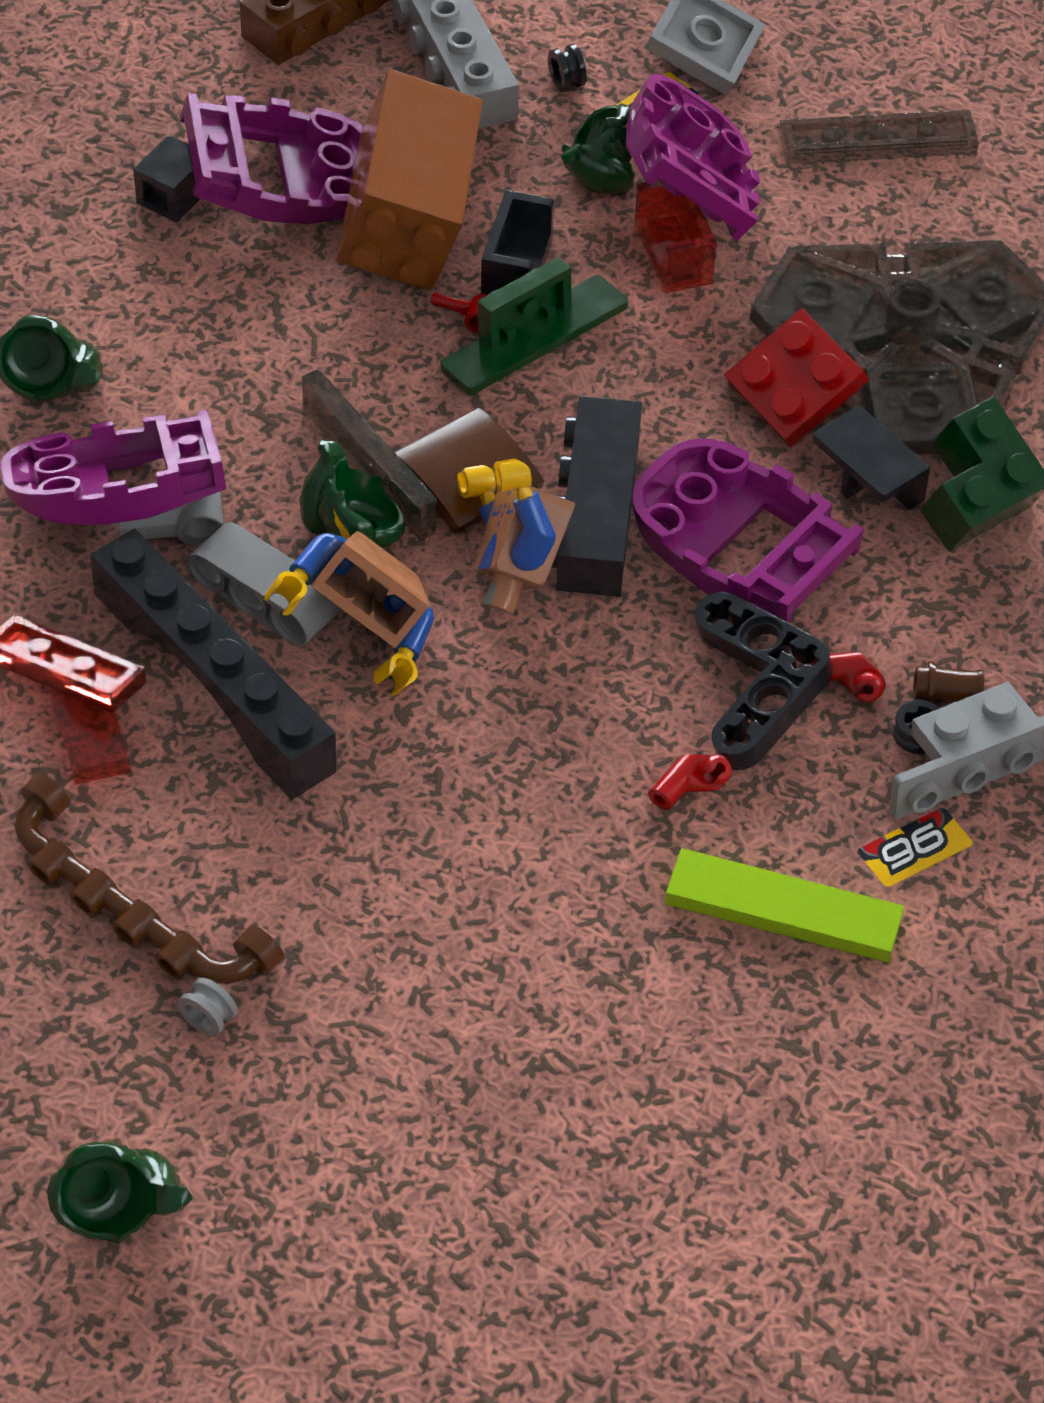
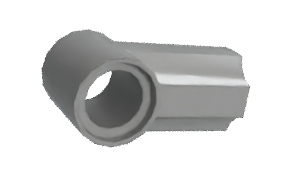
M222 491L148 519L118 523L119 535L121 537L129 531L136 529L145 539L178 536V539L184 544L199 546L224 525Z

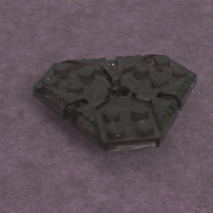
M1001 240L905 243L903 254H887L885 243L788 246L752 303L750 320L768 337L799 309L803 308L865 371L869 378V381L836 410L844 414L860 405L916 455L938 454L931 443L954 417L993 396L1003 407L1007 396L1014 387L1016 375L1021 374L1026 362L1032 355L1033 349H1035L1044 333V281Z

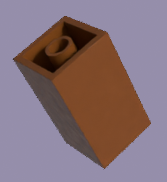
M388 68L360 135L336 257L337 262L419 288L433 289L463 224L483 99Z

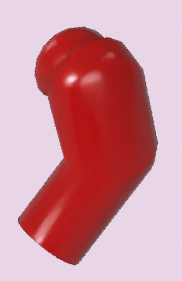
M859 652L830 654L833 676L829 682L840 681L858 700L866 703L874 702L883 695L886 688L885 678L882 672ZM813 660L809 665H816V660Z
M718 754L684 755L677 759L648 791V796L652 803L667 811L685 792H711L722 788L731 777V764L724 756Z

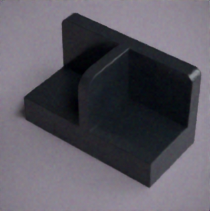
M857 405L814 432L813 442L844 469L841 493L846 498H850L866 488L879 501L885 502L894 496L909 510L925 500L930 466L860 405Z

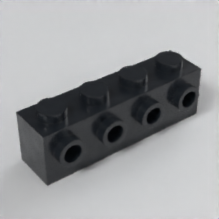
M579 396L577 417H566L564 448H572L571 456L561 455L558 487L567 488L566 496H556L576 504L551 567L557 569L556 591L621 597L640 437L642 402Z

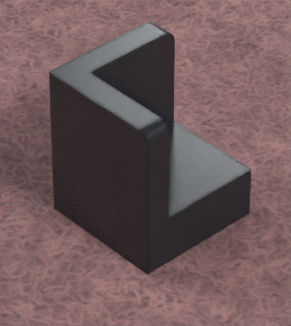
M167 136L133 169L136 203L177 223L200 200V198L193 195L196 183L189 144L173 136Z

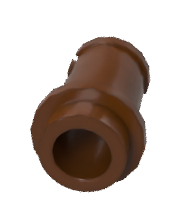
M928 661L926 666H916L913 698L924 699L929 702L933 700L958 702L984 691V671L935 667V662Z

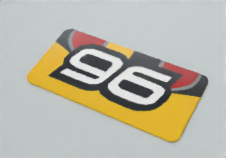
M939 808L860 847L858 854L882 884L890 887L970 847L973 842L945 808Z

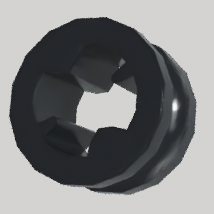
M575 44L567 45L564 52H561L558 48L549 50L548 68L550 76L560 92L569 90L570 84H574L576 87L586 84V65L581 51Z
M917 699L901 705L896 713L893 728V737L897 745L912 754H926L911 735L912 719L940 708L927 700Z

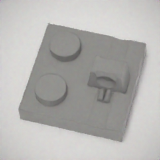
M670 0L644 49L656 56L665 58L672 65L728 96L766 24L724 0Z

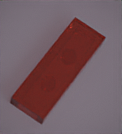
M17 615L12 616L0 626V667L111 714L147 683L144 667Z

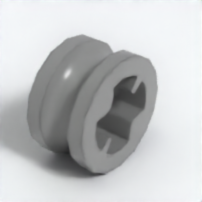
M198 978L191 986L192 993H184L177 1001L178 1009L191 1026L207 1036L217 1037L224 1029V1022L231 1021L238 1013L237 1005L229 993L220 985L207 978Z

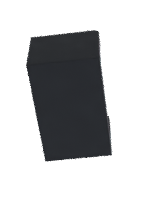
M505 190L481 259V294L488 295L493 291H497L545 264L553 239V199Z

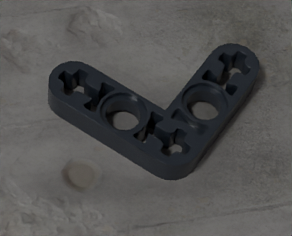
M716 592L701 600L695 610V618L702 638L712 647L761 672L716 723L711 735L716 754L724 756L731 764L732 770H745L761 761L824 689L833 676V665L828 648L820 639L734 594ZM730 615L733 624L724 619ZM717 618L718 620L713 624L712 620ZM762 634H772L778 638L772 647L765 650H756L749 646L754 638ZM813 660H816V665H809ZM796 661L804 665L800 669H797ZM770 695H781L787 698L785 705L776 711L766 712L758 708L760 702ZM747 736L748 742L746 744L741 743ZM731 740L736 741L731 747L729 746Z

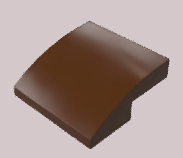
M480 408L404 447L392 456L416 494L421 499L426 496L430 498L454 534L483 519L478 510L483 506L480 496L463 498L459 492L456 477L465 468L484 465L491 468L494 472L493 466L495 462L517 459L529 467L532 487L538 489L545 481L509 434ZM496 484V488H495V492H494L495 495H496V492H497V489H498V488H497V484Z

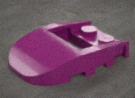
M651 74L631 104L626 129L627 149L647 183L653 185L659 179L661 185L671 194L677 197L685 195L697 203L701 211L711 220L718 223L722 220L725 221L731 237L738 241L758 222V216L751 211L759 204L760 197L758 193L753 191L760 184L759 173L752 168L747 170L746 163L752 158L746 140L737 127L708 101L670 77L661 74Z
M188 93L180 115V121L185 123L196 183L193 195L262 221L311 224L344 219L359 139L364 127L342 114L317 107L311 115L290 110V100L271 97L268 105L246 104L245 96L225 95L222 104L218 105L198 102L197 94ZM242 138L275 143L285 196L262 192V184L250 181Z
M208 410L197 411V416L166 421L165 415L142 417L144 427L114 431L112 421L92 424L91 436L72 440L70 435L63 432L42 436L14 447L3 456L0 462L5 492L15 504L39 518L65 524H110L148 519L226 489L222 459ZM164 458L166 470L156 472L157 482L129 489L127 488L126 480L109 482L107 471L134 467Z
M691 439L669 448L639 476L634 485L632 501L635 521L646 543L678 573L708 595L716 592L734 594L789 623L792 613L850 555L855 556L859 552L864 529L857 523L850 530L839 524L831 517L832 504L817 492L812 496L807 494L793 483L794 474L778 464L769 470L749 461L750 452L715 439ZM764 509L795 527L746 577L736 572L728 576L707 566Z

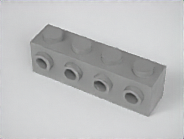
M393 0V10L398 23H405L409 29V40L413 52L416 55L422 54L425 59V69L429 82L483 99L478 129L518 119L519 84L473 0Z

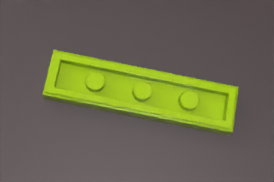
M681 848L665 897L666 905L887 963L891 959L905 907L904 905Z

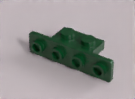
M557 257L478 300L479 339L440 361L441 372L466 394L474 395L628 308V298L601 275H594L571 288V267Z

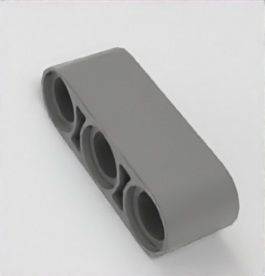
M226 522L187 557L188 569L199 584L296 646L307 644L342 610L311 587V585H307V593L290 615L283 616L282 613L289 605L287 599L276 593L272 594L266 602L264 595L280 573L290 571L289 568L295 560L233 522Z

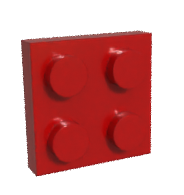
M803 308L799 309L724 374L732 387L789 447L800 441L869 381L865 371Z

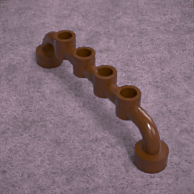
M38 772L21 788L25 802L17 812L14 828L20 844L27 852L33 855L27 861L31 872L48 886H52L61 877L75 887L69 892V896L73 903L90 917H95L103 908L115 915L117 919L112 923L114 932L132 948H138L146 939L161 949L155 955L156 962L162 970L176 980H181L191 971L198 977L210 979L217 984H230L244 980L255 971L263 976H267L284 959V953L278 943L268 933L254 925L249 926L233 943V947L238 954L236 957L227 961L212 958L204 952L201 945L190 934L182 930L177 932L161 921L158 914L147 903L140 899L134 901L120 891L113 880L103 871L97 868L91 870L76 859L72 851L62 841L54 837L49 839L39 831L38 821L42 816L48 821H54L70 805L69 797L56 781L48 775Z

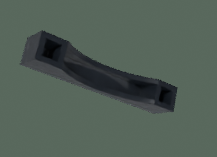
M136 529L129 531L90 554L94 595L128 630L138 631L154 639L169 650L194 674L227 715L256 764L291 800L336 773V733Z

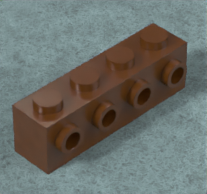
M241 0V36L274 63L280 65L293 56L303 54L309 47L329 35L341 32L345 26L360 17L375 12L381 5L390 0Z

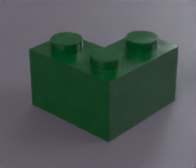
M995 396L954 417L931 443L954 478L941 484L920 508V511L945 548L951 552L1030 508L1044 493L1043 467Z

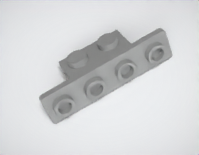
M1008 681L912 719L911 735L931 761L894 776L892 780L890 812L895 819L914 812L923 813L932 809L941 801L963 792L973 793L981 789L988 782L1010 773L1019 774L1025 772L1035 763L1043 761L1044 716L1038 718Z

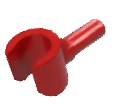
M434 292L431 296V304L465 315L464 324L466 328L471 332L479 333L477 301L487 295L478 294L473 297L472 301Z

